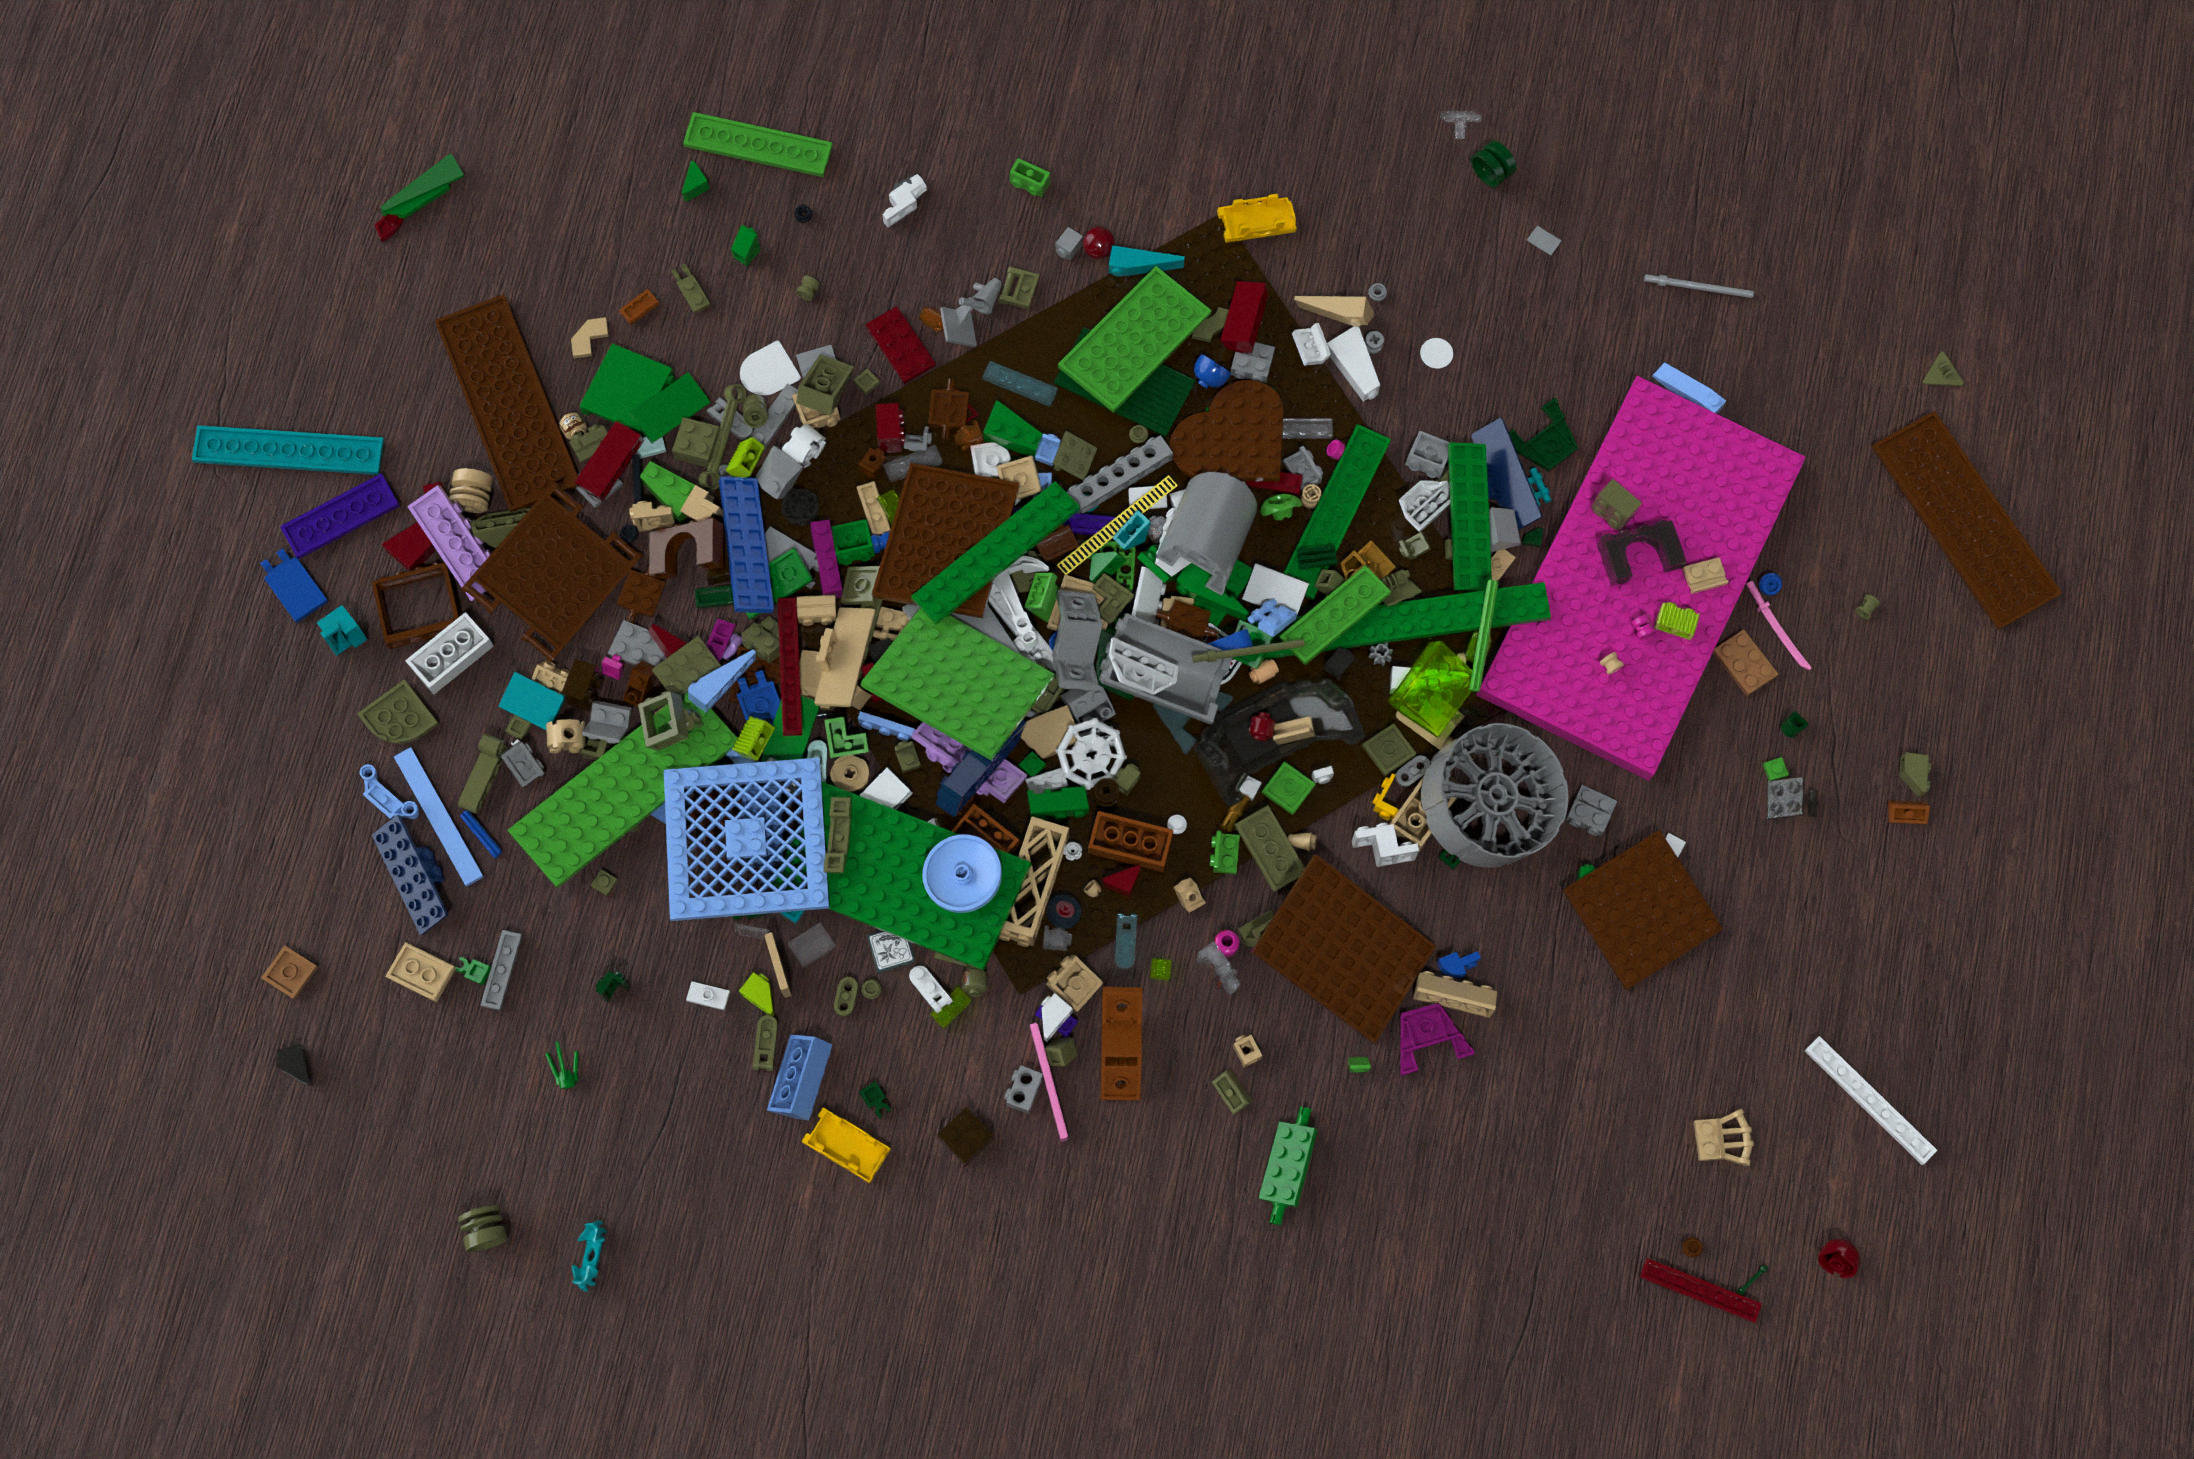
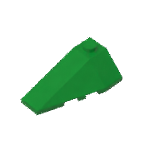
M1190 563L1183 569L1176 579V589L1180 594L1187 595L1189 598H1193L1200 603L1243 621L1248 619L1249 612L1232 595L1227 596L1224 590L1221 596L1205 586L1210 578V573L1193 563Z

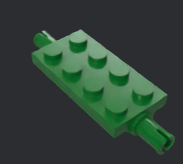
M1299 1107L1296 1123L1279 1122L1259 1195L1260 1200L1271 1202L1274 1205L1269 1223L1274 1225H1282L1285 1209L1289 1206L1298 1207L1318 1131L1315 1128L1307 1127L1312 1110L1306 1107Z

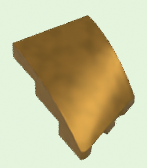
M1369 541L1358 553L1354 550L1341 562L1346 581L1365 565L1379 579L1389 576L1397 569L1372 541Z

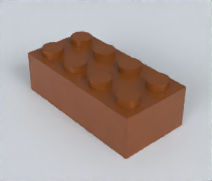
M1098 811L1088 846V853L1164 872L1174 830Z

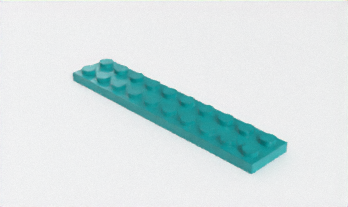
M197 425L192 461L193 463L379 475L385 440L381 437Z

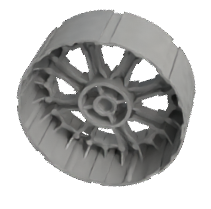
M1493 723L1484 727H1476L1444 746L1433 757L1430 767L1426 769L1421 789L1422 809L1427 817L1425 820L1439 844L1451 855L1455 854L1458 856L1459 860L1485 868L1512 864L1545 847L1559 832V827L1564 822L1568 808V786L1563 775V768L1548 745L1539 737L1530 734V731L1504 723ZM1470 754H1485L1488 760V770L1486 772L1481 770L1472 761L1473 759ZM1501 759L1507 760L1515 768V772L1508 776L1505 775L1502 770ZM1455 766L1458 769H1462L1470 778L1471 784L1461 785L1448 781L1450 771ZM1524 766H1528V772L1524 770ZM1525 781L1529 789L1530 798L1518 793L1517 787L1520 782ZM1492 792L1497 796V800L1493 798ZM1447 798H1465L1471 804L1463 813L1453 817L1447 806ZM1498 806L1501 808V812L1497 811ZM1514 809H1522L1530 814L1526 828L1521 826ZM1482 816V823L1484 824L1481 837H1479L1478 841L1469 838V835L1463 830L1473 819ZM1499 822L1504 823L1510 833L1511 842L1505 845H1496L1495 835Z

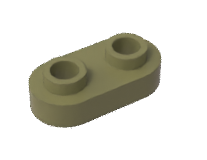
M845 977L838 984L834 1010L841 1017L849 1016L854 1010L858 984L852 977ZM847 985L852 986L850 991L845 990ZM846 1004L848 1008L841 1010V1005Z

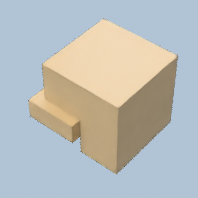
M695 485L680 511L694 521H702L707 517L716 518L717 521L719 519L724 521L722 509L713 504L715 498L709 495V492Z

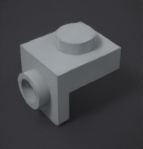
M925 426L923 436L906 434L904 449L926 451L928 444L932 442V433H929V427Z

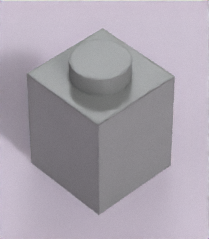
M1067 227L1055 243V251L1060 257L1071 261L1083 245V236Z

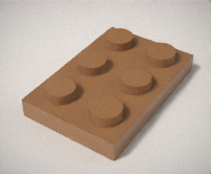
M1744 629L1713 650V654L1746 696H1749L1778 676L1777 671Z

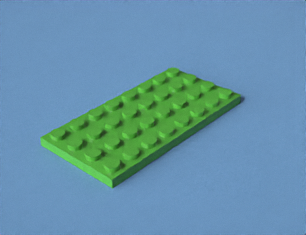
M1155 266L1058 363V368L1114 413L1203 323L1212 310Z

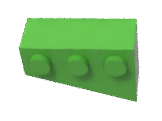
M649 461L640 475L643 485L663 506L671 507L674 517L682 525L687 516L680 510L695 485Z

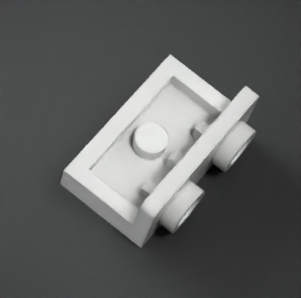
M1315 323L1311 328L1298 329L1292 333L1304 366L1323 364L1331 355L1319 323Z

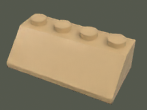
M1424 971L1423 973L1420 972L1417 977L1413 999L1431 1004L1439 1003L1444 1007L1490 1018L1496 1008L1497 991L1492 990L1493 988L1482 985L1477 987L1473 986V983L1469 981H1462L1461 983L1454 981V978L1449 976L1441 978L1435 976L1432 972Z

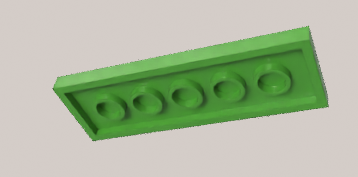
M1365 565L1279 636L1280 640L1287 642L1303 639L1304 647L1292 648L1290 650L1306 665L1391 595V591Z

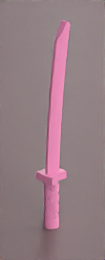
M1753 581L1748 582L1746 585L1759 606L1757 611H1762L1777 636L1801 667L1811 670V666L1800 654L1769 609V602L1765 603Z

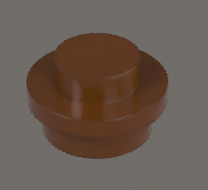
M1694 1237L1687 1238L1682 1244L1683 1253L1690 1258L1698 1257L1703 1249L1702 1243Z

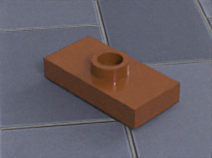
M647 289L619 309V313L631 326L660 305V303Z

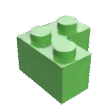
M845 716L824 720L830 758L870 751L867 732L847 734Z

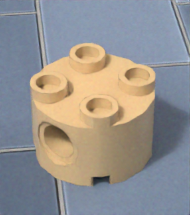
M571 719L557 720V724L552 725V721L546 724L547 748L550 749V753H561V750H569V753L581 752L580 749L586 746L585 736L582 735L585 722L583 721L580 724V720Z

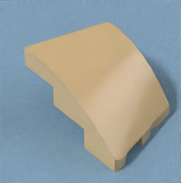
M1066 705L1042 714L1026 723L1021 738L1042 759L1058 754L1056 753V748L1059 747L1068 730L1067 727L1075 725L1068 706ZM1074 736L1072 737L1068 746L1076 743V738Z

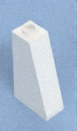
M1354 326L1329 341L1327 345L1331 353L1329 357L1364 402L1378 395L1380 383L1359 327Z

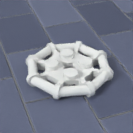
M1094 717L1086 722L1073 726L1069 725L1059 747L1056 748L1063 771L1062 776L1081 786H1085V790L1095 787V784L1103 778H1115L1122 763L1127 759L1119 735L1120 731ZM1091 728V733L1079 736L1077 733ZM1096 729L1107 733L1109 736L1104 739L1096 735ZM1074 736L1076 738V743L1071 748V750L1066 749L1072 737ZM1112 739L1114 741L1117 754L1111 753L1108 742H1110ZM1090 748L1092 751H1096L1093 759L1086 756ZM1066 754H1071L1074 765L1070 768ZM1117 758L1110 772H1108L1106 766L1109 764L1110 759ZM1077 768L1086 773V779L1073 772ZM1100 771L1105 774V776L1091 780V774Z

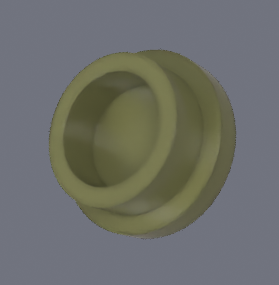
M1141 425L1132 427L1129 433L1130 439L1138 444L1145 442L1148 438L1147 429Z
M871 979L863 983L861 991L865 998L875 999L881 993V986L879 982Z

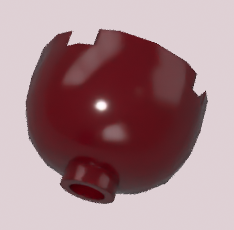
M1845 1239L1830 1240L1824 1244L1818 1255L1820 1266L1832 1275L1834 1272L1841 1274L1840 1278L1855 1276L1861 1261L1859 1251L1850 1241Z

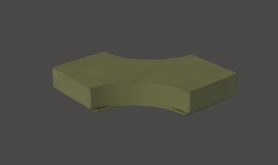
M1219 307L1212 317L1205 319L1193 332L1192 339L1211 342L1215 334L1223 331L1229 309Z

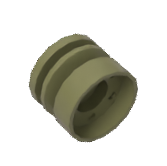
M498 1205L478 1207L457 1218L459 1224H464L460 1227V1231L471 1232L463 1238L466 1252L486 1250L503 1244L508 1240L505 1227L495 1226V1224L503 1219L501 1215H497L501 1212Z

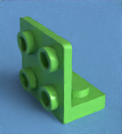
M1036 573L1025 608L1048 623L1056 601L1057 590H1060V588L1055 585L1057 579L1055 574Z

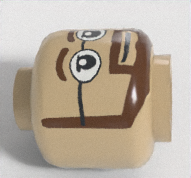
M578 413L564 415L559 424L561 431L569 440H572L571 436L579 432L584 434L587 431V424Z

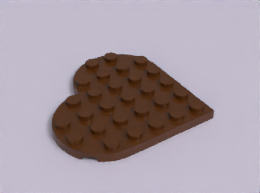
M1254 380L1236 381L1225 386L1213 398L1209 412L1193 414L1181 421L1174 429L1170 439V449L1173 452L1172 461L1174 465L1190 478L1206 472L1227 473L1240 481L1280 482L1284 410L1279 395L1267 384Z

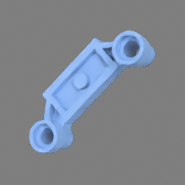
M367 764L360 769V775L364 779L365 784L363 795L389 819L396 815H400L401 818L416 819L419 816L418 806L414 802L407 801L403 804L378 782L377 771L372 765Z

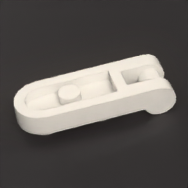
M916 966L910 971L909 978L937 1014L942 1011V1007L953 1002L924 966ZM941 996L942 998L936 1002L935 1000Z

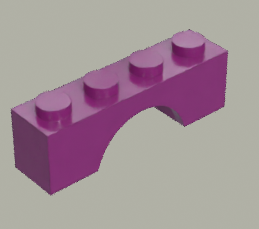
M830 521L810 522L822 595H835L836 599L841 598L842 586Z

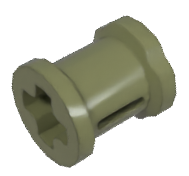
M1868 594L1864 597L1861 606L1855 609V612L1861 618L1869 620L1871 613L1875 608H1878L1880 602L1877 598Z

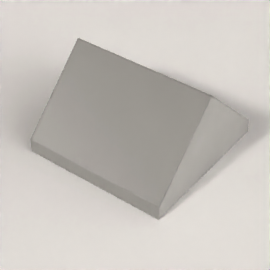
M1490 508L1491 552L1521 545L1515 511L1512 509Z

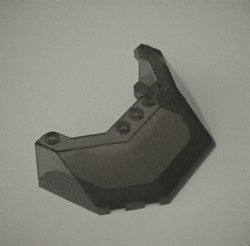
M1321 679L1320 683L1303 680L1297 681L1294 685L1280 682L1216 714L1210 727L1204 729L1200 735V742H1196L1193 748L1220 798L1229 807L1238 804L1242 799L1243 795L1239 789L1249 774L1256 773L1261 768L1274 764L1285 756L1292 755L1300 748L1308 747L1316 740L1341 739L1345 743L1353 745L1365 738L1353 701L1330 679ZM1259 712L1270 714V718L1275 720V724L1311 716L1315 736L1278 745L1273 740V737L1267 739V741L1252 739L1253 736L1249 734L1251 718L1259 716Z

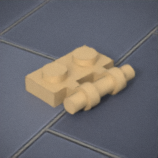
M881 607L876 625L883 628V630H874L873 637L879 638L880 641L886 642L888 640L893 642L898 635L889 633V630L898 631L900 634L909 623V619L902 611Z

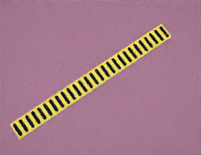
M1168 475L1058 563L1057 566L1067 575L1111 540L1137 510L1143 514L1178 485Z

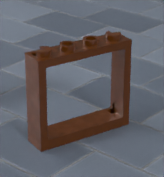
M436 562L429 567H417L413 571L397 572L394 576H381V579L371 581L384 641L389 650L433 639L460 617L450 569L446 563L437 564ZM444 576L454 619L392 634L382 591Z

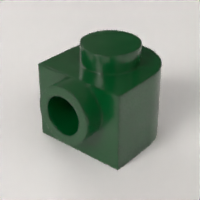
M1793 711L1783 721L1781 729L1787 737L1795 738L1809 723L1796 711Z

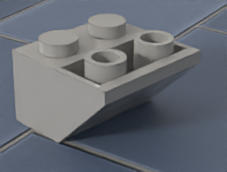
M1098 685L1097 691L1071 689L1061 695L1065 706H1068L1076 724L1092 720L1093 717L1104 722L1116 714L1104 688ZM1091 728L1083 730L1082 733L1088 732Z

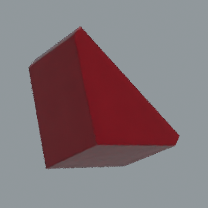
M1140 865L1103 878L1104 887L1130 897L1140 874Z

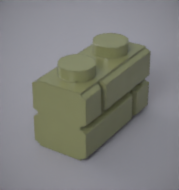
M594 424L588 428V432L584 434L579 432L571 436L572 440L569 441V444L580 463L591 458L606 436L607 431L603 425Z

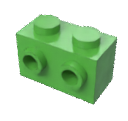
M1017 158L1010 171V183L1016 188L1027 190L1034 196L1043 197L1050 184V172Z

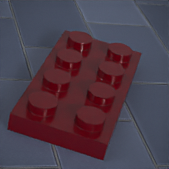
M897 306L865 324L867 330L903 384L908 383L936 366Z

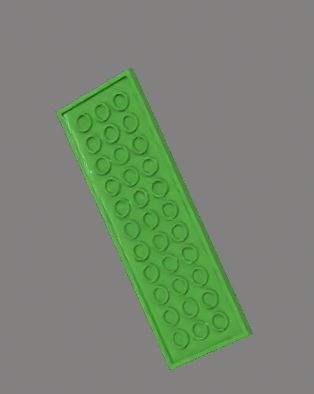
M688 692L681 696L683 709L697 711L701 716L700 721L703 724L701 728L695 727L688 733L689 739L655 751L646 747L642 725L509 828L508 832L554 886L559 888L665 803L664 770L712 766L732 750L738 738L711 708L705 713L688 700ZM667 704L653 715L656 735L672 729L668 723L671 720L669 705Z

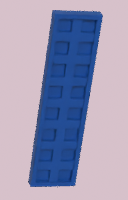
M720 477L719 486L735 612L772 613L774 605L757 478Z

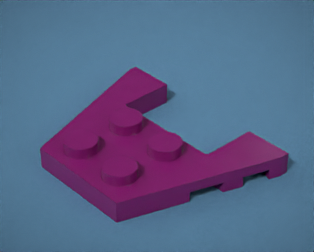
M1439 1003L1401 1013L1400 1076L1418 1072L1413 1054L1415 1050L1451 1041L1457 1060L1475 1054L1472 1047L1468 1045L1464 1036L1457 1030L1453 1021Z

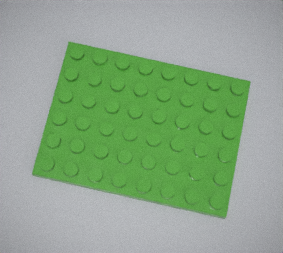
M919 609L861 681V687L992 761L1052 682L1055 674L950 615L936 625Z

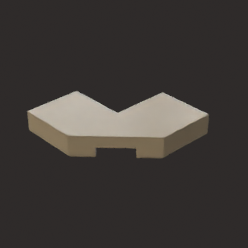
M606 317L587 320L572 337L571 343L574 358L592 356L590 339L609 337Z

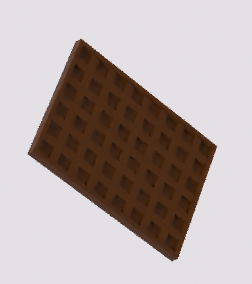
M1313 855L1251 953L1371 1043H1376L1433 953L1436 945L1318 855Z

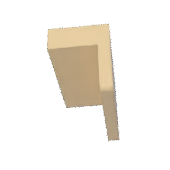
M1309 716L1275 724L1273 740L1280 745L1314 737L1315 731L1312 717Z

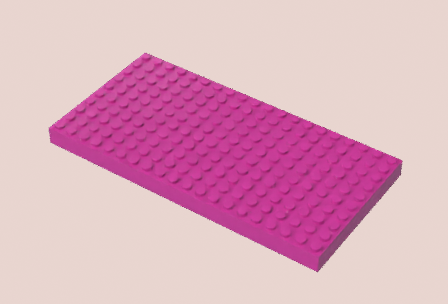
M1636 376L1532 584L1545 582L1551 620L1510 626L1476 696L1649 781L1658 768L1806 457L1648 380ZM1612 479L1642 503L1635 516L1620 532L1617 529L1611 528L1607 521L1602 517H1598L1591 508L1598 494ZM1720 557L1726 574V580L1729 583L1725 586L1691 594L1690 587L1682 570L1683 567ZM1667 602L1674 603L1681 609H1692L1696 614L1700 615L1691 640L1657 629L1655 635L1639 640L1637 636L1638 631L1632 625L1634 619L1648 614L1652 620L1651 625L1655 626L1659 609L1663 603ZM1616 652L1618 660L1622 661L1624 666L1615 673L1608 675L1607 669L1601 666L1600 661L1609 654Z

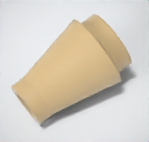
M1312 832L1289 834L1288 840L1292 846L1310 852L1316 849L1317 835L1312 834Z

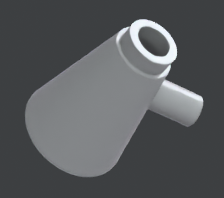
M993 278L986 285L977 282L974 284L973 289L978 292L972 298L984 302L982 309L974 307L975 310L982 314H990L992 312L1002 285L999 279Z

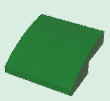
M1243 620L1239 621L1235 631L1236 633L1247 629L1253 646L1272 644L1274 637L1261 631L1257 626ZM1268 652L1232 657V659L1258 669Z

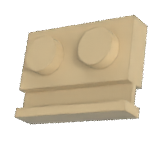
M1720 557L1688 565L1682 569L1691 594L1725 586L1729 583L1726 580V574Z

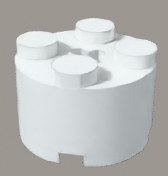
M805 424L801 428H794L791 432L792 438L783 446L782 451L806 468L812 464L809 461L813 457L816 459L820 455L826 444L824 441L826 438L811 426Z

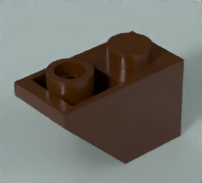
M642 660L632 669L623 701L639 708L638 704L645 701L655 683L656 676L651 671L655 666Z

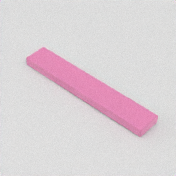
M1033 1023L1030 1024V1030L1061 1142L1067 1141L1068 1134L1038 1024Z

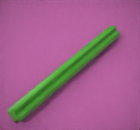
M1489 580L1487 582L1469 687L1474 692H1479L1481 688L1498 588V581Z

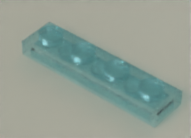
M992 361L989 362L983 374V380L1050 407L1058 392L1057 387Z

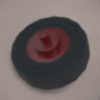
M1061 894L1049 901L1046 907V915L1054 926L1068 929L1078 923L1081 917V907L1074 898Z

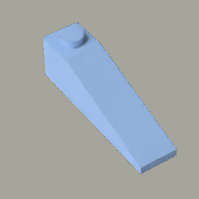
M1665 362L1652 376L1672 393L1716 414L1720 412L1726 402L1712 389Z
M751 650L700 678L697 683L693 682L688 688V700L707 713L754 663L756 651Z

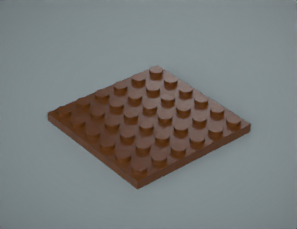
M1660 830L1562 890L1625 990L1723 930Z

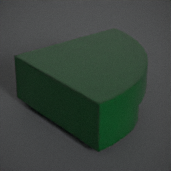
M1536 528L1527 533L1522 541V545L1540 548L1544 528Z

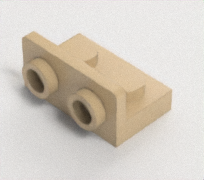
M549 661L537 664L532 680L561 694L570 671L566 669L561 670Z

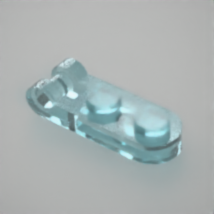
M1118 913L1115 963L1122 969L1131 967L1135 960L1136 914L1123 916V914ZM1123 924H1131L1130 930L1123 929Z

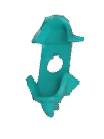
M600 1220L586 1223L584 1231L577 1239L579 1242L586 1240L587 1244L582 1267L579 1269L576 1265H572L574 1276L572 1282L585 1292H588L587 1285H596V1282L592 1281V1279L598 1276L597 1265L602 1242L606 1239V1236L602 1234H606L607 1230L599 1227L603 1224V1221ZM594 1248L595 1256L594 1259L590 1261L589 1255Z

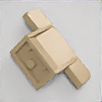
M1433 694L1425 702L1419 712H1416L1403 702L1396 713L1397 719L1439 750L1454 741L1450 735L1465 717L1436 694Z

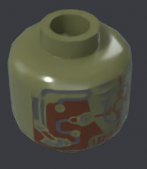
M972 966L968 967L962 974V990L971 997L980 996L981 993L987 990V973Z

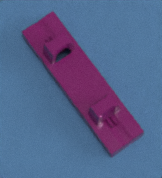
M718 618L706 646L720 664L736 625Z

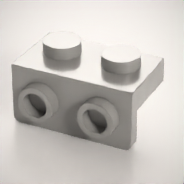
M1304 446L1300 447L1299 452L1283 460V464L1289 473L1303 475L1301 493L1307 485H1318L1321 483L1323 472L1319 465H1315L1312 453L1306 450Z
M518 742L502 753L500 757L521 787H524L538 776L544 775L542 771L544 767L538 759L534 760L531 755L533 751L527 743Z

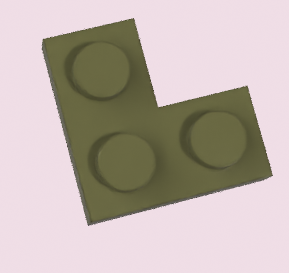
M1105 573L1092 587L1093 591L1106 599L1099 608L1101 619L1112 626L1132 601L1134 594Z

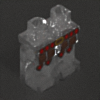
M1214 941L1198 952L1196 961L1199 965L1203 963L1207 965L1212 972L1213 980L1217 982L1216 986L1219 990L1224 988L1229 996L1239 990L1241 984L1236 978L1237 970L1235 968L1232 969L1231 964Z

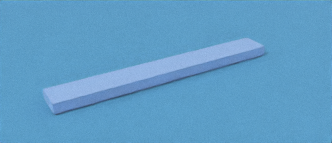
M410 747L394 756L465 886L467 887L483 878L484 876L412 748Z

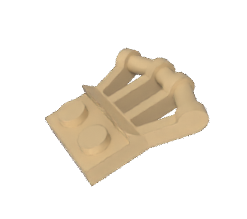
M1739 1109L1721 1119L1694 1121L1699 1161L1728 1160L1740 1165L1750 1166L1751 1161L1749 1158L1754 1142L1751 1141L1750 1135L1752 1127H1749L1743 1115V1109ZM1736 1118L1741 1127L1722 1129V1124ZM1742 1134L1743 1142L1724 1143L1723 1135ZM1743 1148L1742 1156L1737 1157L1727 1154L1725 1149Z

